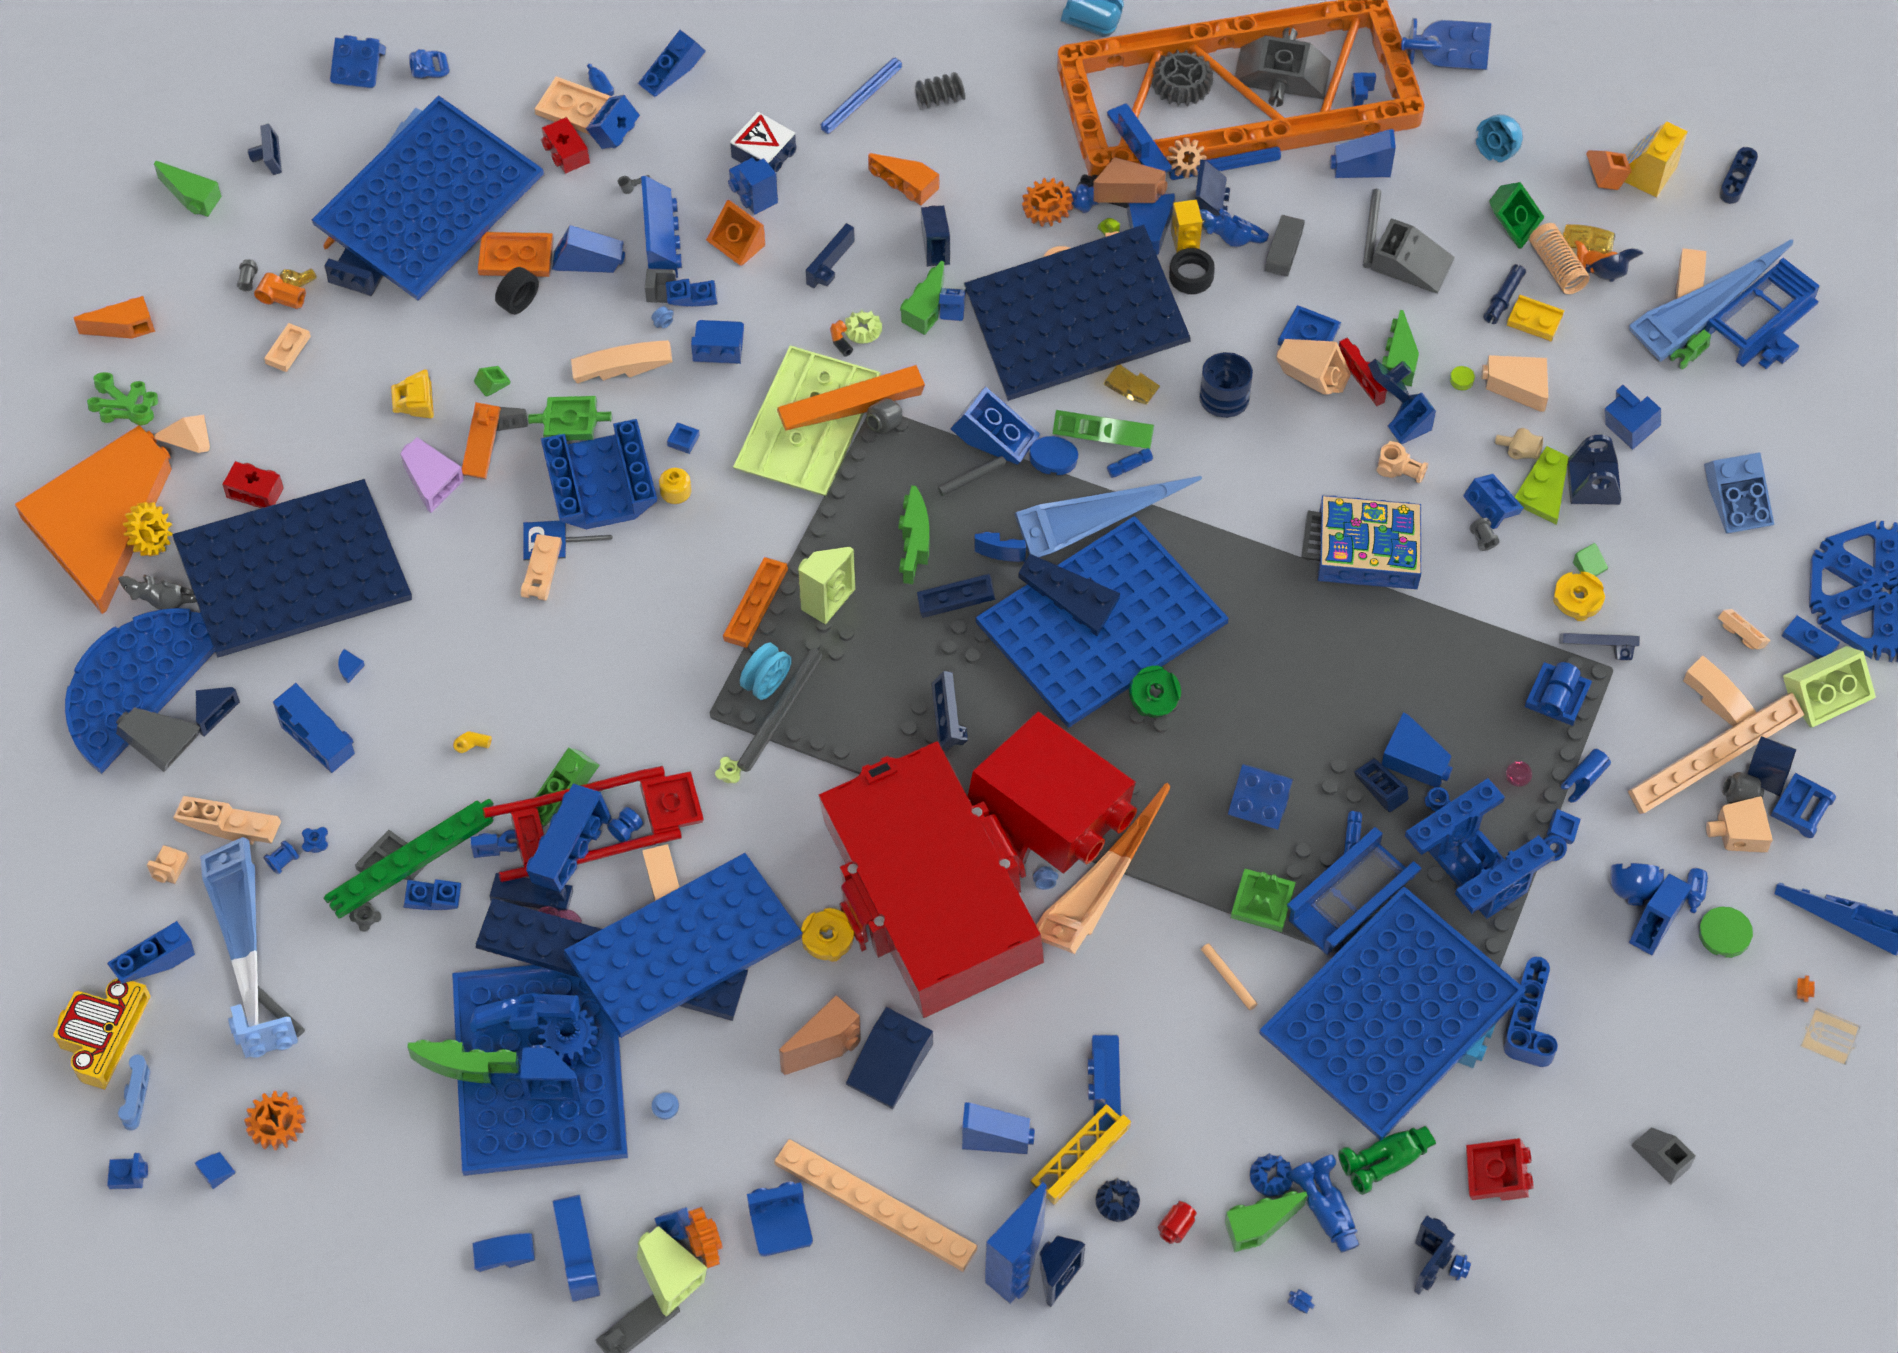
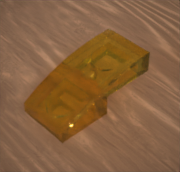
M1566 224L1563 237L1571 248H1577L1575 241L1578 240L1585 245L1588 251H1598L1607 254L1612 252L1615 233L1592 226Z
M1117 365L1104 382L1105 386L1118 394L1145 405L1149 403L1160 388V385L1141 372L1136 376L1122 365Z

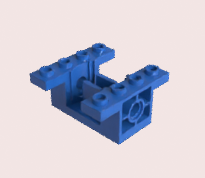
M1489 778L1408 829L1405 833V837L1421 855L1428 851L1458 885L1459 888L1456 889L1455 895L1471 914L1479 910L1486 919L1526 894L1529 890L1533 874L1553 861L1556 856L1538 835L1514 852L1512 850L1509 851L1504 859L1487 837L1479 831L1483 815L1503 803L1505 798Z

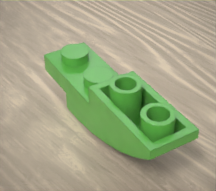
M1056 410L1052 434L1151 449L1154 425Z
M911 485L910 494H905L903 509H906L905 515H901L899 520V530H902L903 540H905L904 552H907L906 558H901L899 573H903V583L907 584L914 583L917 564L928 565L930 543L929 519L926 506L917 486Z
M417 1040L416 1042H408L407 1048L412 1060L435 1073L449 1078L474 1083H491V1073H519L517 1053L510 1050L502 1049L497 1052H484L483 1050L475 1049L465 1052L463 1043L456 1040H444L443 1042Z

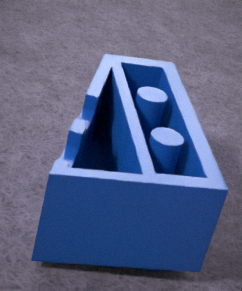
M294 683L273 701L281 728L329 772L333 773L355 754L352 746L354 741L351 736L345 731L342 732L335 722L319 708L297 683Z

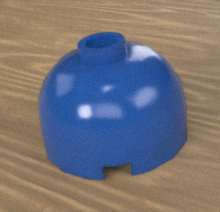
M1623 863L1612 865L1610 872L1611 886L1620 898L1628 900V905L1643 906L1644 901L1651 900L1664 881V869L1659 870V866L1631 863V866L1622 869Z

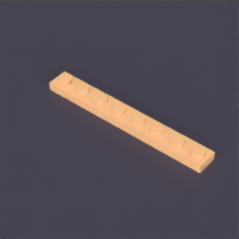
M1788 693L1630 789L1628 793L1640 814L1646 813L1757 745L1761 736L1768 738L1805 714L1794 694Z
M790 1139L775 1159V1165L962 1272L977 1251V1245Z

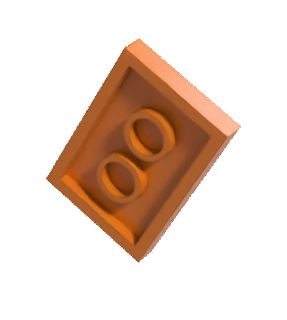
M486 232L481 237L478 274L482 276H505L512 269L523 267L536 277H550L553 233Z

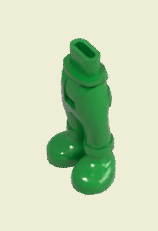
M1423 1126L1417 1130L1411 1128L1410 1130L1386 1136L1382 1141L1379 1140L1367 1149L1359 1151V1154H1355L1349 1147H1344L1338 1151V1157L1346 1176L1352 1175L1351 1184L1359 1194L1364 1195L1372 1190L1373 1182H1379L1383 1178L1409 1166L1421 1155L1426 1154L1427 1149L1434 1146L1436 1141L1429 1129ZM1384 1157L1387 1158L1384 1161L1369 1167V1169L1366 1171L1361 1169L1363 1167L1369 1166L1370 1164L1379 1159H1382Z

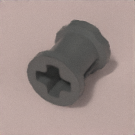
M1481 518L1472 523L1469 528L1471 533L1475 534L1481 551L1490 550L1500 542L1498 536L1494 535L1490 527L1491 521L1489 518Z

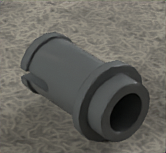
M245 259L239 264L240 275L237 287L242 291L252 290L254 275L258 272V267L255 261Z

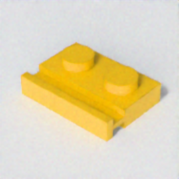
M1519 295L1509 316L1507 326L1552 342L1565 310Z

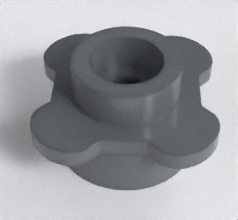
M366 902L352 911L349 918L351 922L357 923L360 931L365 932L369 930L374 922L381 920L380 912H375L371 903Z

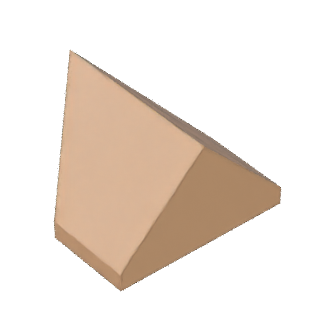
M204 415L183 417L156 433L154 438L197 453L207 452L210 449Z

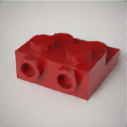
M1521 1138L1466 1145L1469 1197L1472 1200L1500 1197L1502 1201L1529 1198V1190L1534 1188L1532 1174L1527 1173V1164L1532 1163L1530 1148L1525 1147Z

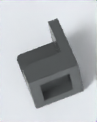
M646 270V302L668 303L666 282L676 281L675 270Z

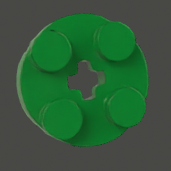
M1149 666L1139 671L1131 680L1129 696L1133 706L1141 716L1159 718L1168 715L1177 706L1181 697V686L1177 677L1172 672L1169 673L1160 666ZM1151 686L1161 690L1158 698L1150 695Z

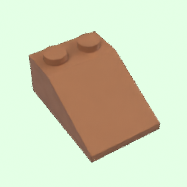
M836 995L779 1049L781 1072L787 1075L841 1057L848 1050H854L861 1040L860 1015Z

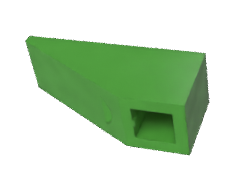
M941 260L936 267L930 269L927 278L923 283H919L915 287L912 296L909 299H905L900 307L901 322L923 335H926L939 318V300L944 282V261Z
M1400 310L1398 319L1393 318L1390 332L1394 333L1393 338L1388 337L1385 351L1389 352V356L1383 357L1382 365L1390 371L1401 361H1404L1412 372L1401 381L1405 385L1412 387L1419 352L1404 310Z
M568 747L535 797L569 789L572 784L585 785L600 765L582 751ZM562 801L537 807L542 825L546 826L551 821L552 816L561 807Z
M1297 1191L1288 1192L1282 1198L1274 1200L1264 1198L1257 1201L1254 1205L1247 1207L1245 1205H1237L1227 1211L1225 1225L1234 1252L1261 1246L1305 1206L1306 1191L1302 1193Z

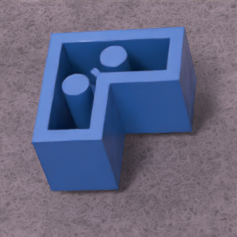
M752 157L729 169L730 180H728V185L733 193L737 192L743 206L749 208L754 215L778 203L776 173L764 158L756 162Z

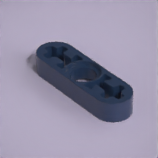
M1743 147L1738 150L1719 193L1723 202L1734 204L1740 200L1758 159V153L1753 148ZM1745 157L1749 158L1746 165L1742 164ZM1740 172L1745 177L1739 179L1734 177L1733 173ZM1731 186H1734V192L1732 194L1728 193L1731 189Z

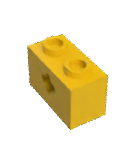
M1197 199L1173 203L1171 235L1176 253L1186 248L1200 249L1202 218Z

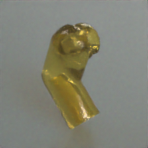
M312 268L302 273L290 269H284L280 272V278L283 282L297 287H302L317 279Z

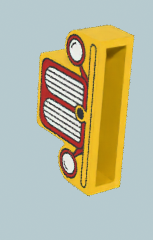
M118 978L114 979L106 987L107 999L75 991L66 1009L61 1011L53 1036L61 1049L74 1053L71 1058V1066L81 1082L100 1089H106L151 997L144 984L134 981L121 984Z

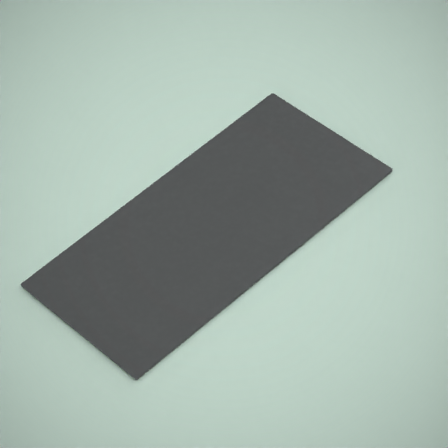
M902 417L900 426L886 434H879L871 430L865 418L834 477L827 495L823 497L787 565L788 571L748 647L743 648L710 710L711 719L756 735L809 650L816 648L823 654V657L770 741L860 774L863 766L867 764L871 766L878 763L881 758L887 755L892 758H900L938 741L931 683L943 671L953 672L958 725L967 728L968 741L964 745H954L950 750H943L967 797L973 770L1039 711L1136 782L1130 804L1137 808L1134 819L1122 833L1118 834L1113 829H1110L1103 836L1105 839L1104 846L1092 862L1097 863L1139 817L1164 784L1168 783L1170 790L1124 874L1228 914L1232 913L1244 869L1260 873L1265 872L1267 875H1276L1278 878L1296 882L1292 901L1344 855L1348 813L1350 811L1361 812L1360 840L1376 827L1383 833L1380 845L1400 863L1408 867L1413 861L1421 867V871L1403 887H1406L1499 967L1501 966L1537 871L1533 874L1528 892L1490 918L1486 919L1479 910L1471 914L1455 895L1456 889L1459 888L1458 885L1428 851L1421 855L1405 837L1408 829L1435 813L1431 810V807H1427L1425 804V797L1428 796L1427 793L1435 787L1386 768L1407 787L1409 796L1408 801L1392 812H1388L1355 776L1354 771L1373 758L1382 764L1384 752L1402 714H1408L1451 755L1449 766L1453 767L1449 780L1447 782L1443 780L1440 786L1448 792L1451 802L1487 778L1505 796L1503 803L1483 815L1479 831L1487 837L1505 859L1509 851L1512 850L1514 852L1538 835L1543 840L1548 837L1547 832L1553 812L1557 809L1561 810L1568 789H1561V784L1578 766L1613 674L1612 667L1387 587L1318 581L1319 563L1151 504L1055 553L1040 558L1058 565L1135 516L1229 618L1228 624L1162 666L1164 670L1169 673L1172 672L1177 677L1181 686L1180 700L1168 715L1159 718L1141 716L1133 706L1129 696V689H1127L1068 728L976 624V617L1027 584L1018 578L1019 571L1025 562L997 560L975 552L974 534H981L983 532L1000 533V541H1007L1009 539L1023 540L1014 513L1039 504L1116 491L1067 474L1056 475L1057 473L1050 472L1049 475L1042 473L1030 461L1022 459L1018 465L1006 460V465L941 496L938 491L939 486L998 457L968 445L957 435L906 417ZM912 485L917 486L926 506L929 519L930 543L928 565L917 564L914 583L907 584L903 583V573H899L901 558H906L907 552H904L905 540H903L902 530H899V520L901 515H905L906 509H903L905 494H910ZM851 547L854 549L855 590L825 625L801 610L798 567L813 552ZM1026 549V559H1027L1028 556H1029V554H1028V551H1027V549ZM990 574L996 600L925 618L921 616L917 592ZM771 642L778 647L779 652L784 651L791 656V666L779 688L768 698L760 700L753 695L752 690L747 691L740 686V677L751 656L761 646ZM1544 662L1553 666L1560 662L1570 663L1580 670L1581 677L1592 681L1573 726L1525 707L1527 698ZM1151 686L1149 693L1154 698H1158L1161 690ZM1242 764L1293 779L1287 806L1278 830L1228 815ZM1375 770L1374 772L1369 774L1368 777L1370 778L1371 776L1376 774L1377 771ZM1373 854L1340 883L1335 890H1339L1341 895L1359 910L1397 875ZM1399 889L1391 898H1389L1363 923H1361L1354 931H1352L1344 940H1342L1335 948H1333L1332 953L1336 954L1401 889ZM1332 892L1317 904L1340 925L1344 924L1355 914L1341 900L1335 898ZM1288 909L1283 930L1279 933L1316 946L1289 921L1291 910Z

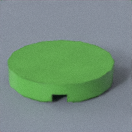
M1720 906L1711 909L1704 915L1699 926V938L1703 946L1717 956L1718 954L1727 958L1739 956L1748 949L1753 938V927L1749 919L1741 911L1732 907Z

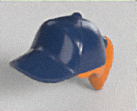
M1575 241L1577 258L1587 273H1595L1598 277L1610 282L1626 276L1629 262L1644 254L1643 251L1636 248L1626 249L1620 253L1609 252L1603 254L1598 251H1588L1582 242Z

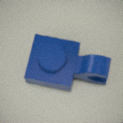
M1780 332L1765 345V352L1762 354L1764 358L1759 364L1765 369L1769 368L1776 360L1783 364L1798 351L1800 345Z
M514 830L505 831L499 838H497V834L491 835L489 833L470 837L473 857L499 856L502 851H517L516 843L507 842L509 839H516Z

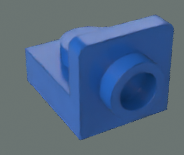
M1353 73L1351 83L1353 106L1363 105L1364 100L1368 99V91H1374L1376 73Z
M134 1153L133 1159L109 1160L107 1183L109 1189L143 1188V1179L148 1177V1163L144 1162L140 1153Z

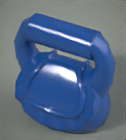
M418 49L409 55L410 70L414 78H441L450 72L446 54L443 52H426L423 49ZM432 57H437L440 71H435Z

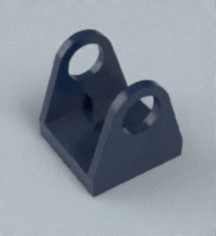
M1606 435L1589 436L1568 458L1571 504L1620 505L1622 498L1618 458L1613 441ZM1597 441L1606 443L1602 448L1589 447L1591 443ZM1598 479L1600 484L1594 485L1592 482Z

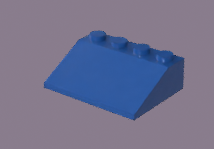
M1044 1182L1036 1188L986 1242L985 1283L1010 1304L1016 1297L1021 1299L1029 1289L1028 1284L1045 1223L1047 1185Z

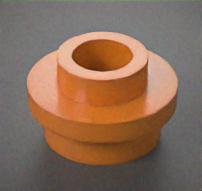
M1805 975V978H1798L1797 999L1809 1002V997H1814L1815 981H1810V976Z

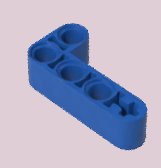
M1532 957L1526 964L1520 985L1526 989L1525 994H1532L1535 998L1529 999L1523 995L1515 1003L1503 1049L1505 1054L1512 1059L1538 1067H1546L1553 1062L1558 1049V1043L1553 1036L1535 1031L1534 1028L1548 980L1550 965L1542 957ZM1534 972L1538 973L1537 981L1532 980ZM1518 1017H1525L1529 1022H1523ZM1512 1040H1518L1523 1045H1515ZM1538 1048H1545L1549 1053H1542Z
M580 1194L552 1200L572 1302L598 1297L600 1292Z

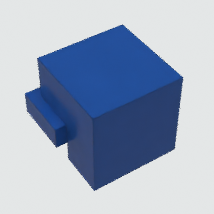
M1621 385L1616 390V399L1605 408V425L1633 450L1661 426V408L1648 396L1640 402V399L1628 388Z

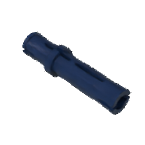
M1514 264L1511 267L1498 293L1492 296L1491 305L1483 316L1486 322L1490 323L1494 317L1492 324H1496L1502 312L1508 309L1510 305L1509 300L1526 274V269L1522 265L1519 266L1517 271L1518 264Z

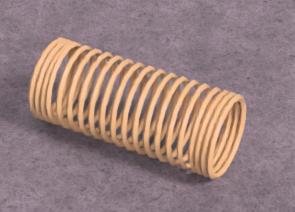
M1546 223L1536 228L1530 235L1529 241L1563 293L1573 294L1583 289L1589 282L1590 276L1571 247H1569V244H1567L1556 224ZM1554 229L1553 231L1548 232V233H1546L1545 235H1543V236L1538 240V242H1536L1537 239H1538L1543 233H1545V232H1547V231H1549V230ZM1553 240H1556L1555 242H1553V243L1550 244L1549 246L1545 247L1547 244L1551 243ZM1558 243L1557 245H1555V246L1552 247L1551 249L1547 250L1548 248H1550V247L1553 246L1554 244ZM1569 258L1568 260H1566V261L1563 262L1562 264L1558 265L1559 263H1561V262L1564 261L1565 259ZM1582 275V277L1578 279L1576 282L1567 285L1568 283L1576 280L1579 276ZM1580 280H1582L1578 285H1576V286H1574V287H1572V288H1569V289H1565V287L1573 286V285H1575L1576 283H1578Z

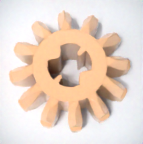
M1184 138L1183 144L1176 140V148H1168L1173 153V156H1166V159L1173 160V163L1170 165L1172 169L1176 168V176L1181 175L1182 172L1184 178H1189L1190 172L1194 176L1198 175L1196 167L1199 168L1200 159L1206 160L1207 157L1199 154L1204 150V147L1196 148L1198 145L1197 140H1193L1190 143L1189 138ZM1184 152L1185 154H1190L1191 156L1188 158L1189 163L1182 161V159L1185 157L1183 154Z

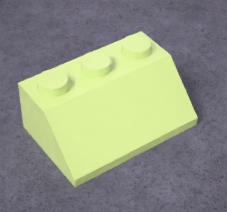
M851 547L813 552L798 567L801 610L825 625L855 590L854 549Z
M1848 646L1783 676L1787 693L1794 694L1805 714L1802 717L1809 727L1812 728L1876 698L1864 652Z

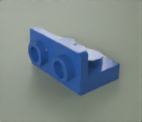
M1494 474L1474 478L1463 495L1482 518L1490 519V527L1492 529L1498 528L1503 519L1519 515L1524 508Z

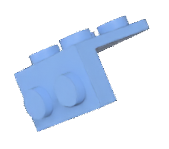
M242 1005L230 1007L233 1016L228 1018L231 1033L234 1036L236 1045L241 1044L245 1058L261 1057L266 1052L276 1049L285 1050L298 1042L290 1017H283L249 1027Z

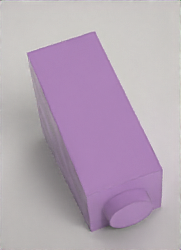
M418 437L411 443L406 444L400 453L403 467L430 513L464 481L461 466Z

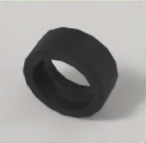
M1197 248L1180 250L1172 257L1170 262L1169 280L1173 287L1180 292L1186 294L1204 292L1211 286L1214 280V261L1208 253ZM1185 264H1196L1205 269L1206 274L1196 279H1190L1182 276L1178 272V268Z
M523 267L512 269L504 276L495 293L497 305L510 314L521 313L536 296L539 280Z

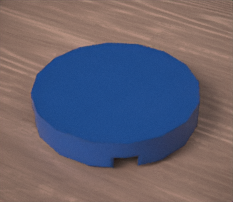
M1046 436L1037 439L1031 445L1029 453L1031 464L1037 470L1049 475L1050 472L1057 473L1056 475H1064L1071 472L1076 467L1079 455L1077 448L1070 441L1056 436Z

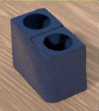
M1761 736L1755 749L1756 751L1753 754L1748 775L1758 777L1761 781V788L1780 796L1790 772L1796 749Z

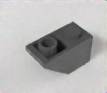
M1650 1128L1631 1145L1670 1185L1690 1169L1696 1157L1676 1136L1654 1128Z

